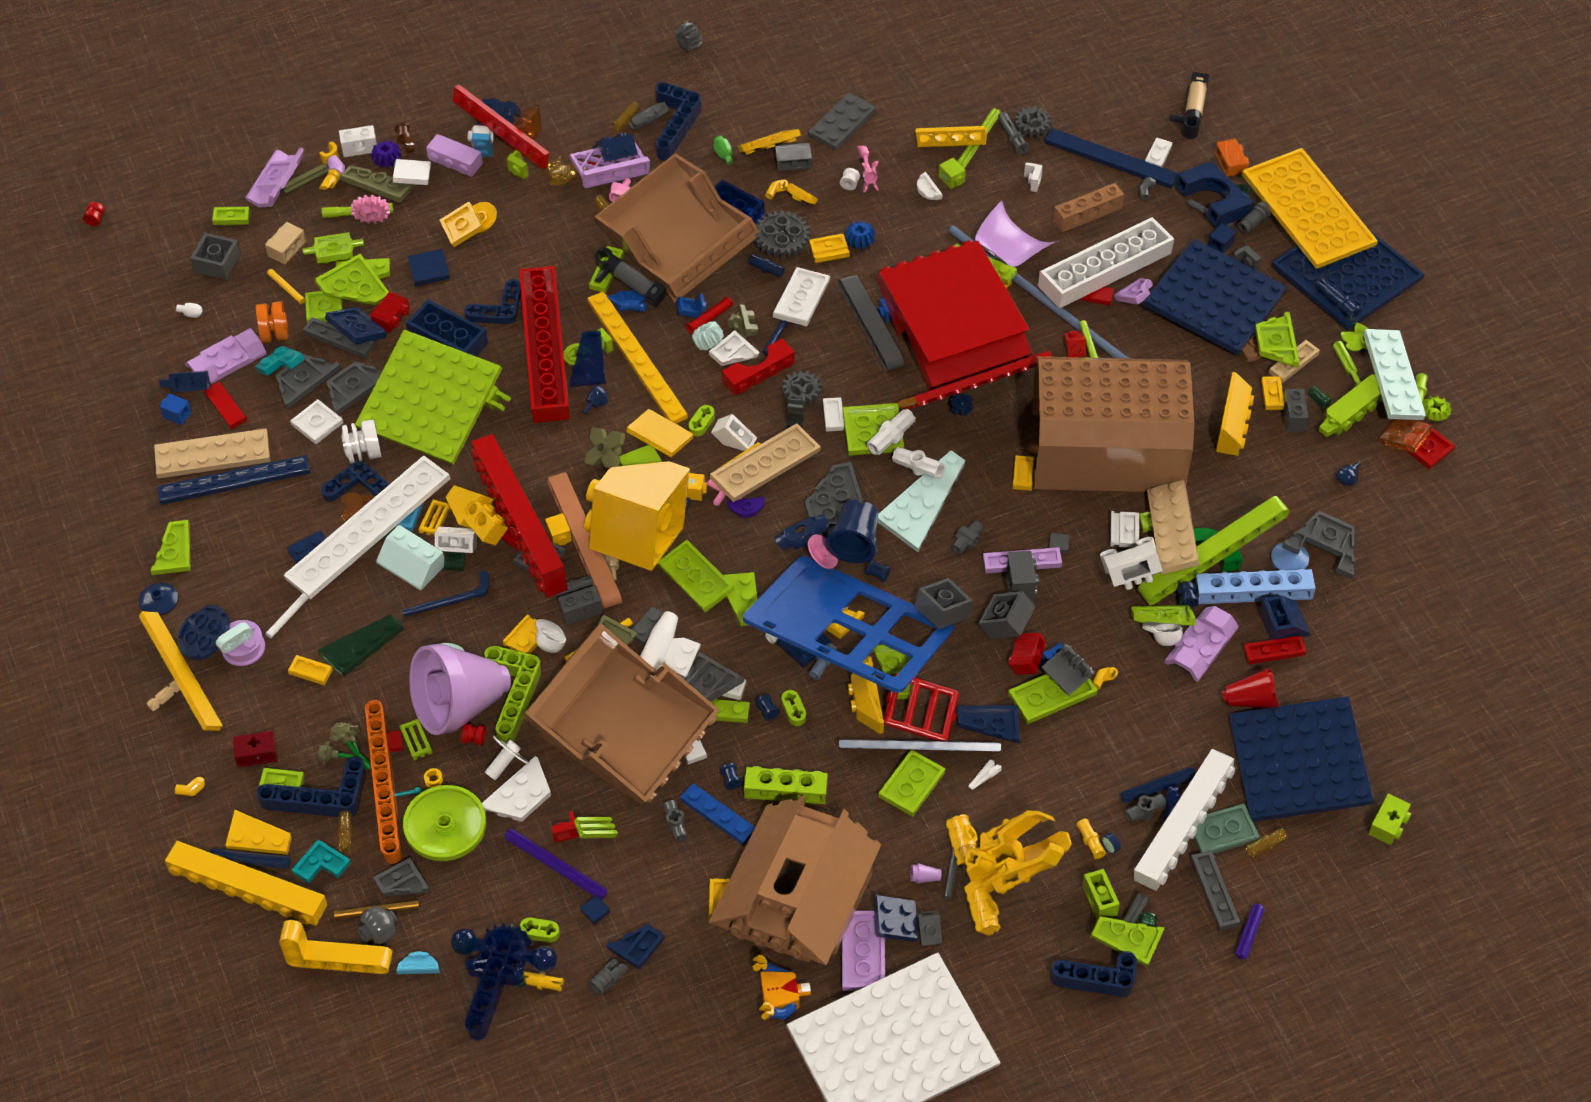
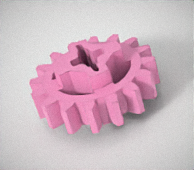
M364 195V198L358 197V200H353L351 204L352 216H355L356 220L360 219V222H367V224L370 221H373V223H377V221L383 222V218L387 219L390 214L389 203H386V199L380 200V196L374 197V195L368 197Z

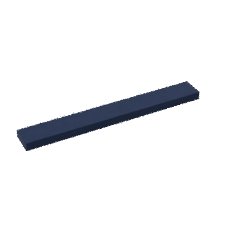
M1051 128L1045 138V144L1142 179L1152 177V179H1155L1156 184L1172 189L1177 179L1178 173L1053 128Z
M307 455L170 483L157 486L159 501L163 505L309 474L310 468Z

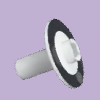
M494 735L493 738L504 748L486 769L485 773L494 780H497L514 757H517L526 764L529 761L519 753L521 748L512 740H509L507 743Z

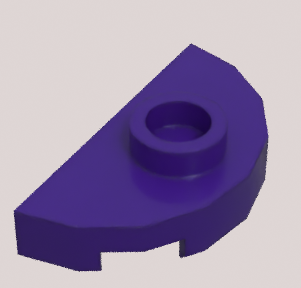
M765 497L740 499L735 502L731 500L727 501L729 510L739 515V517L750 518L756 516L764 508Z

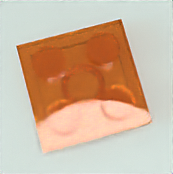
M1394 419L1380 437V442L1384 445L1415 453L1432 431V425L1415 420Z

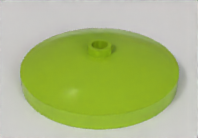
M441 785L423 791L411 801L404 814L403 829L408 844L417 854L434 861H450L467 855L480 843L486 830V815L482 803L472 792L459 786Z

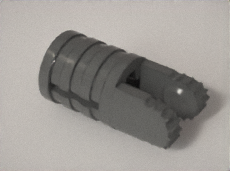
M612 959L588 982L590 988L597 995L602 996L608 988L626 973L628 966L624 963L620 964L617 959Z

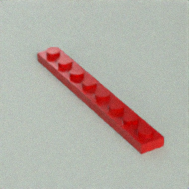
M462 86L454 87L452 101L484 126H487L492 132L541 169L547 168L550 154L547 150Z

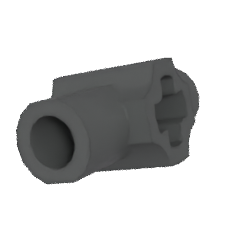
M975 520L969 527L962 526L955 536L956 541L951 546L952 550L960 555L966 548L973 549L980 540L979 534L984 529L983 525Z
M1162 794L1154 797L1143 795L1139 797L1137 805L1125 810V816L1130 823L1138 819L1149 821L1152 819L1154 811L1166 806V800Z
M674 800L665 802L663 808L666 813L667 830L673 833L676 842H682L687 839L683 811L678 810Z

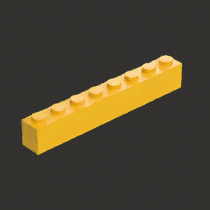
M176 841L165 860L168 871L174 876L181 875L193 883L200 882L212 890H221L230 897L237 896L249 904H259L265 910H275L282 916L287 918L291 916L305 925L312 924L316 926L327 907L325 895L180 841Z

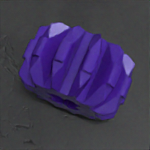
M384 140V142H378L377 145L373 146L371 156L375 165H379L380 168L385 166L388 169L389 166L395 167L396 159L401 158V151L397 143H393L392 140L389 142Z

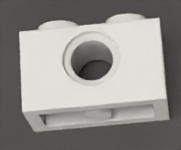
M373 125L339 131L344 157L372 153L373 146L377 145Z
M439 526L435 531V547L441 551L473 553L477 548V534L472 528Z

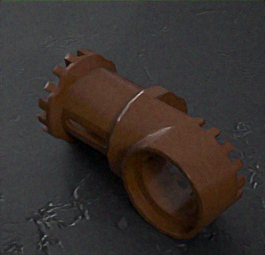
M404 121L397 123L394 126L397 133V142L405 145L406 153L415 152L413 136L409 133L410 125L406 124V122L404 123Z

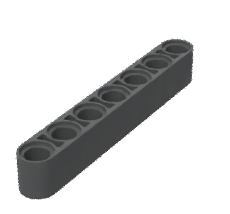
M857 274L839 279L840 290L885 372L903 367V357Z

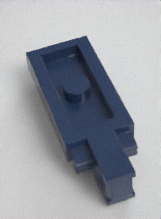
M208 370L169 374V378L159 380L160 387H171L173 392L210 389Z

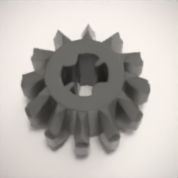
M683 23L675 30L676 42L685 51H694L702 44L701 32L698 31L697 26L694 27L693 23Z

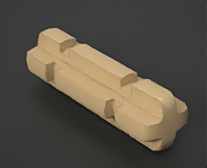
M175 680L169 683V687L166 686L158 692L154 699L151 698L146 703L150 710L155 711L160 707L159 704H164L174 695V692L177 693L180 690Z

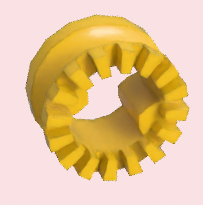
M431 768L425 772L424 780L428 788L441 786L443 777L440 770ZM432 775L437 776V780L430 781V777H432Z

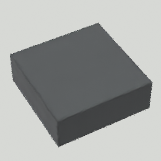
M1051 533L1049 548L1059 547L1061 554H1068L1070 535Z

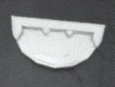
M926 172L921 174L917 181L918 193L929 200L942 199V193Z

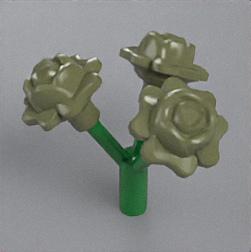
M342 722L334 724L330 730L331 736L329 739L335 742L340 740L346 743L355 755L339 753V751L333 750L332 746H330V741H328L326 745L319 747L318 759L323 760V765H326L332 758L359 757L362 759L364 767L369 770L371 762L359 752L356 745L357 740L355 737L361 732L359 726Z

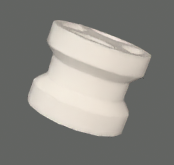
M852 168L845 169L840 185L846 190H854L860 178L859 172Z

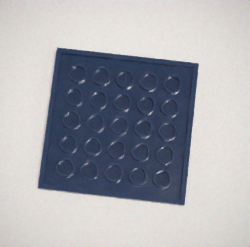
M1371 230L1369 231L1378 240L1377 246L1318 269L1313 266L1298 245L1272 262V267L1347 330L1424 278L1423 272ZM1323 278L1341 295L1349 297L1354 305L1362 308L1360 316L1354 321L1349 320L1344 312L1338 310L1337 305L1315 287L1316 282Z
M1194 238L1150 295L1144 300L1143 305L1239 355L1255 334L1256 324L1264 322L1286 293L1288 287Z
M1349 696L1229 714L1247 807L1253 822L1374 804Z

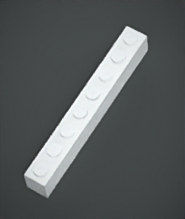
M1214 749L1210 751L1134 869V881L1157 891L1160 885L1165 884L1169 870L1175 868L1178 856L1186 851L1187 842L1190 838L1193 839L1195 837L1197 826L1205 821L1208 809L1214 807L1217 799L1216 796L1224 791L1227 779L1233 777L1235 772L1234 758Z

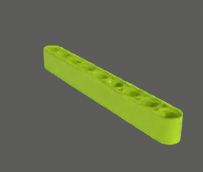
M1277 496L1268 499L1198 545L1197 553L1200 565L1163 575L1161 572L1156 573L1152 576L1153 582H1142L1138 586L1137 591L1149 605L1156 604L1176 591L1180 584L1191 581L1196 577V574L1203 573L1285 519L1290 512L1289 509Z

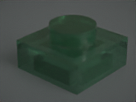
M446 551L444 570L464 571L466 553Z

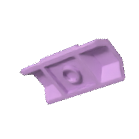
M299 148L295 155H287L280 150H276L247 194L246 200L259 208L272 207L279 197L281 189L286 186L288 180L303 159L304 149Z
M250 328L234 337L231 335L201 351L199 356L186 362L185 366L190 367L192 371L208 370L209 384H212L267 353L258 336Z
M1216 606L1205 607L1196 619V626H1189L1183 634L1181 641L1175 645L1174 649L1164 660V663L1167 665L1176 663L1188 670L1193 679L1198 682L1239 626L1229 613Z

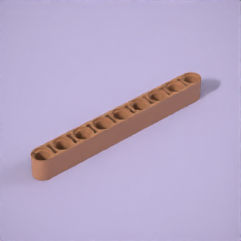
M563 472L547 477L549 488L560 513L564 514L571 531V538L587 575L591 576L593 586L595 585L600 596L602 608L606 609L621 604L620 592L603 554L589 549L590 532L584 530L586 516L567 473Z

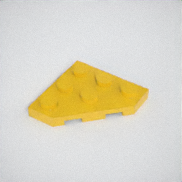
M799 129L785 130L737 147L739 153L745 152V154H750L760 147L761 149H768L776 146L775 143L783 144L796 141V137L801 136Z

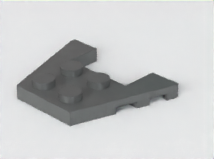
M1318 511L1300 530H1297L1291 538L1284 542L1282 548L1297 555L1304 541L1341 557L1335 572L1352 579L1354 575V526Z

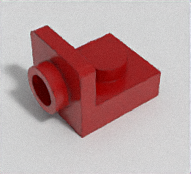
M573 811L569 812L570 822H560L551 826L554 843L578 838V831L574 823L577 817H574Z

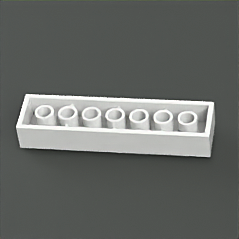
M1151 217L1040 271L1038 287L1058 308H1061L1171 254L1174 238Z

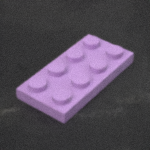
M855 911L850 925L842 939L843 991H858L885 978V938L876 937L875 911Z

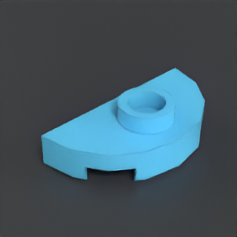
M421 951L408 954L402 962H399L397 967V974L440 973L438 962L429 953Z

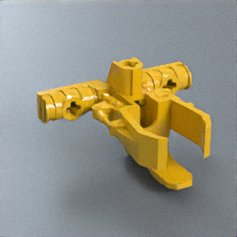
M1027 810L1010 820L1004 819L1003 824L980 835L981 847L977 848L976 844L978 839L977 833L971 826L967 815L954 816L946 821L951 844L955 850L954 855L957 857V865L966 864V870L971 880L964 887L965 893L967 892V900L970 903L969 908L973 921L976 924V931L990 936L1000 929L997 917L999 909L995 901L992 900L990 892L995 890L1000 894H1005L1007 890L1014 888L1017 884L1022 882L1028 883L1030 877L1038 872L1056 866L1064 852L1069 850L1072 845L1069 833L1062 831L1024 848L1016 840L1040 821H1055L1052 816L1040 811ZM998 835V839L993 840L992 837Z

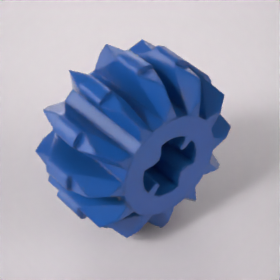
M858 220L856 224L851 223L846 229V242L849 243L850 247L855 246V249L862 248L864 250L865 247L870 248V245L875 240V230L872 228L871 223L866 224L865 220L862 223Z

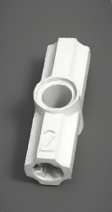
M903 409L891 421H885L880 427L879 432L867 443L870 452L874 455H880L892 443H898L904 432L915 422L916 417L908 409Z
M897 447L892 456L894 463L912 469L915 475L926 474L934 478H941L946 469L945 463L926 457L925 453L921 450L912 452Z

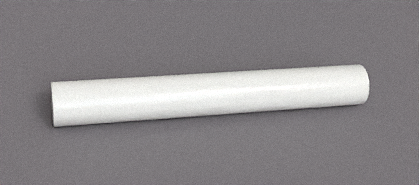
M304 593L266 632L267 637L272 638L309 599Z

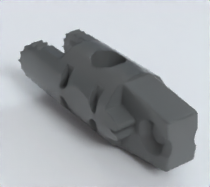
M665 102L652 105L633 117L628 126L632 130L642 126L645 127L667 114L669 108Z

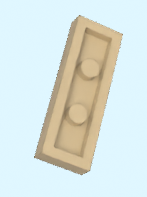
M1305 340L1297 347L1300 361L1299 367L1277 362L1270 368L1269 374L1273 377H1281V383L1283 384L1318 356L1320 350Z

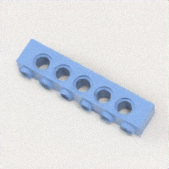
M1312 569L1196 574L1194 583L1197 587L1196 595L1198 596L1199 604L1262 602L1265 598L1279 595L1292 600H1311L1316 589Z

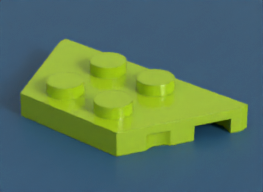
M1285 312L1280 318L1276 319V317H1273L1266 322L1256 324L1255 333L1260 356L1293 367H1299L1300 361L1290 312Z

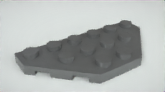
M851 462L833 465L827 476L816 486L814 493L805 501L808 518L822 514L826 516L829 528L827 531L819 534L826 539L830 530L835 526L845 502L859 500L858 503H863ZM877 545L874 557L878 556Z

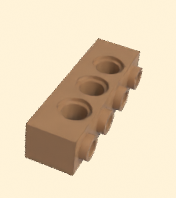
M1116 183L1055 206L1053 221L1061 232H1065L1122 209L1124 193Z

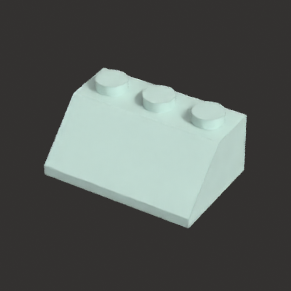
M400 525L386 537L376 560L378 565L420 591L445 566L444 554L441 550Z

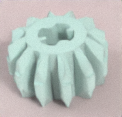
M716 322L703 324L692 335L693 342L700 350L713 348L724 337L722 329Z

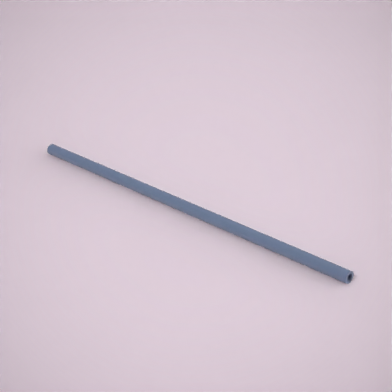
M954 225L949 229V233L962 243L968 240L975 242ZM984 249L988 257L998 260ZM1019 274L1015 275L1012 279L1014 283L1076 330L1082 332L1079 324L1080 321L1064 308H1058L1048 296ZM1089 328L1093 343L1113 358H1128Z

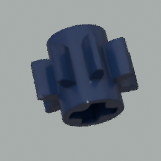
M958 393L951 400V405L953 406L951 410L956 415L965 416L973 409V404L971 403L973 399L968 394Z

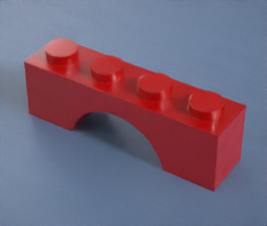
M781 338L767 346V358L761 364L744 366L735 363L722 370V382L736 396L752 386L760 384L763 380L775 376L778 372L795 364V352Z

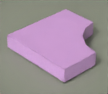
M1143 278L1137 279L1114 295L1115 300L1132 304L1141 303L1150 295L1148 289L1153 286L1152 281Z

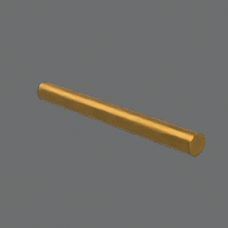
M416 900L377 906L384 908L388 912L390 910L397 912L419 909V902ZM374 906L334 911L335 919L358 917L365 910Z

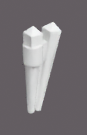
M989 760L968 787L973 790L1001 771V766L995 765L994 760Z

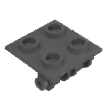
M1065 644L1055 656L1041 667L1068 696L1095 674L1092 670L1093 668L1089 667L1084 661L1085 659L1081 658L1080 654H1077L1072 649V646Z

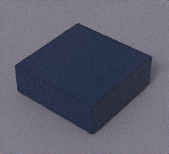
M597 895L580 908L581 912L593 925L610 913V909Z

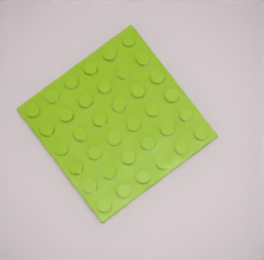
M403 330L355 426L361 429L362 421L374 419L377 436L454 465L502 367L410 331Z

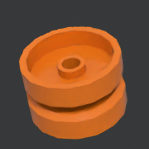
M273 302L271 314L266 303L257 304L256 315L262 344L273 341V331L278 342L287 341L288 322L283 302Z

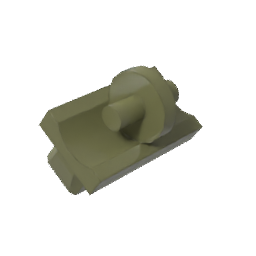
M740 304L739 312L731 314V317L727 320V325L735 331L738 330V334L746 340L747 336H756L758 326L750 324L755 319L754 311H748L745 305Z

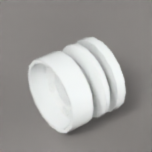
M374 419L362 421L360 431H357L355 424L352 423L353 432L348 433L347 425H342L341 437L343 447L350 464L355 463L354 454H358L359 462L362 461V453L364 452L367 453L370 460L382 457Z

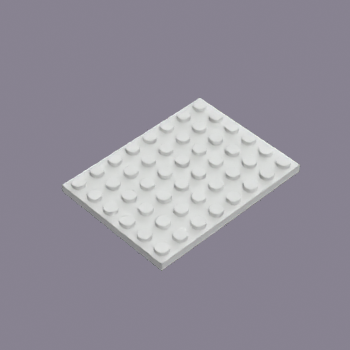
M939 953L931 955L786 1025L826 1102H926L1000 1065L998 1057Z

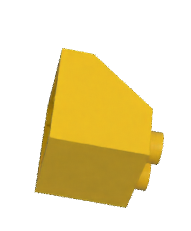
M669 461L610 467L601 480L593 479L586 494V500L593 503L592 509L588 512L584 522V530L590 532L589 549L652 571L684 527L690 469Z

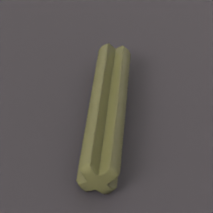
M321 164L288 181L282 191L288 194L327 174V165Z

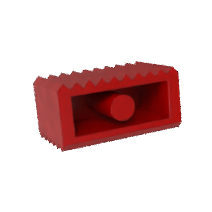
M389 291L370 314V317L385 331L390 333L393 328L399 326L401 318L408 315L410 311L409 301L407 298Z
M1022 633L1015 640L1012 656L1009 657V666L1016 675L1037 674L1046 645V640L1041 633Z

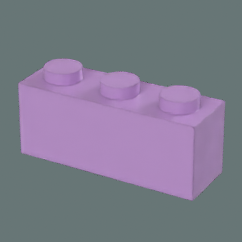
M439 134L426 147L429 160L471 177L483 164L481 151Z

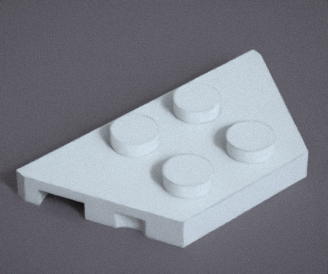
M538 757L532 758L528 764L523 766L482 803L485 812L486 810L495 812L497 816L510 817L513 820L522 822L551 796Z

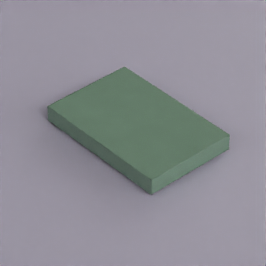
M1240 804L1207 814L1205 821L1197 826L1194 840L1200 853L1211 850L1212 854L1257 842L1260 840V836L1245 804Z

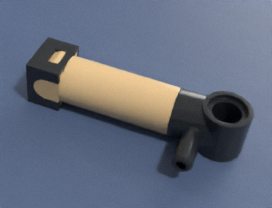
M1192 72L1185 115H1170V121L1183 123L1182 135L1187 139H1194L1199 134L1209 74Z

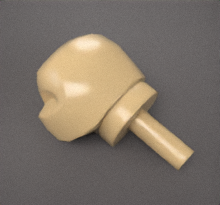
M604 554V559L614 581H616V570L619 569L620 560Z

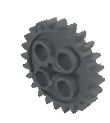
M783 210L780 211V214L774 211L773 215L768 212L767 217L762 215L761 220H757V224H755L759 232L755 235L756 239L754 242H757V247H761V252L767 250V255L773 253L774 258L777 255H780L781 259L784 255L790 258V254L797 256V251L802 253V250L806 249L807 244H809L811 232L809 231L810 227L807 226V221L802 222V216L796 218L797 213L790 215V211L784 214Z

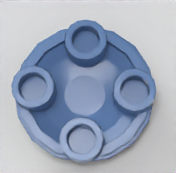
M1284 542L1276 545L1272 550L1271 565L1279 570L1305 569L1308 566L1310 558L1303 546L1298 555L1282 548Z

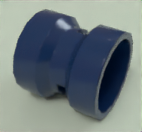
M1184 582L1177 587L1180 605H1190L1191 608H1194L1199 604V599L1196 595V584Z

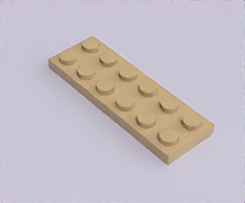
M796 423L712 472L710 479L735 502L820 452L821 446Z
M267 428L154 445L156 475L158 479L271 462Z
M1184 479L1147 489L1157 555L1163 570L1161 574L1200 565Z

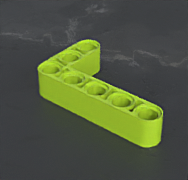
M490 646L485 650V658L495 661L498 665H504L508 669L509 674L515 676L496 724L497 736L507 743L509 740L514 742L524 719L522 715L529 706L541 676L540 661L537 656Z

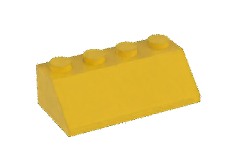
M1232 372L1216 452L1238 456L1239 450L1244 449L1246 438H1242V436L1247 434L1249 424H1245V421L1250 419L1251 410L1248 409V406L1252 407L1254 396L1251 395L1252 387L1235 372Z

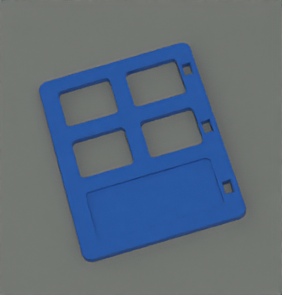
M807 556L799 557L743 616V621L746 624L895 693H901L907 688L949 638L955 628V625L952 624L938 629L915 605L834 568H823L814 559ZM857 595L865 596L890 608L874 626L843 613ZM903 616H909L936 629L922 647H917L889 634ZM832 623H837L864 636L849 655L840 653L816 640ZM879 644L912 658L896 677L863 663ZM873 675L879 676V677L883 678V680H881V679H879V678H877V677H875V676H873Z

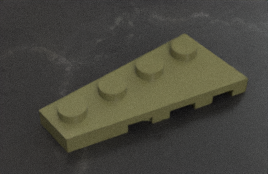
M349 166L340 175V180L398 203H401L417 186V184L393 183V177L387 176L385 172L371 173L370 169Z

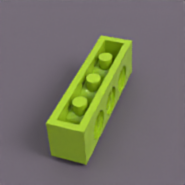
M758 766L746 767L744 798L773 801L792 799L795 801L800 796L805 795V803L826 804L828 773L821 771L806 772L799 769L782 770L780 768L766 769Z

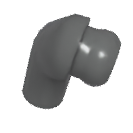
M1146 177L1139 185L1142 200L1150 198L1148 189L1156 185V181L1152 177Z

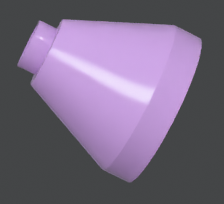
M444 644L427 645L420 647L413 656L409 675L410 694L414 710L422 726L429 733L439 735L457 731L499 700L503 693L509 691L511 678L508 669L504 665H498L493 660Z

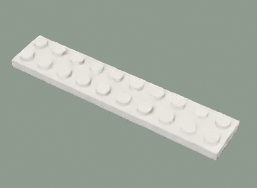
M422 456L284 574L285 580L311 600L448 482L450 475L427 457Z

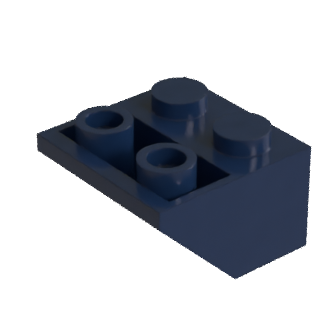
M1283 595L1262 600L1260 614L1271 640L1300 635L1301 637L1310 636V631L1296 601Z

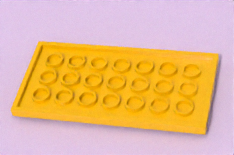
M1303 148L1242 171V176L1260 199L1268 204L1271 213L1316 269L1377 246L1378 240Z

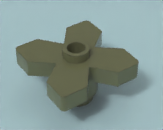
M592 427L589 438L595 447L586 452L584 463L598 466L603 462L605 468L619 467V456L622 452L621 446L624 444L625 433L611 431L607 436L604 429Z

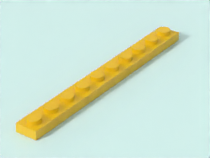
M604 291L588 297L589 305L665 417L675 424L688 419V414Z

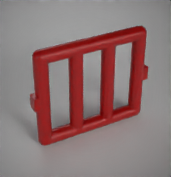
M914 678L910 683L912 689L904 722L892 719L898 693L891 691L887 694L886 702L888 704L883 719L884 725L934 741H948L952 723L955 722L957 716L955 713L959 697L957 690ZM920 687L931 691L923 728L911 725ZM939 693L950 696L942 734L930 731Z

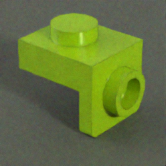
M514 151L507 158L508 170L515 176L525 179L528 176L527 163L522 161L519 151Z

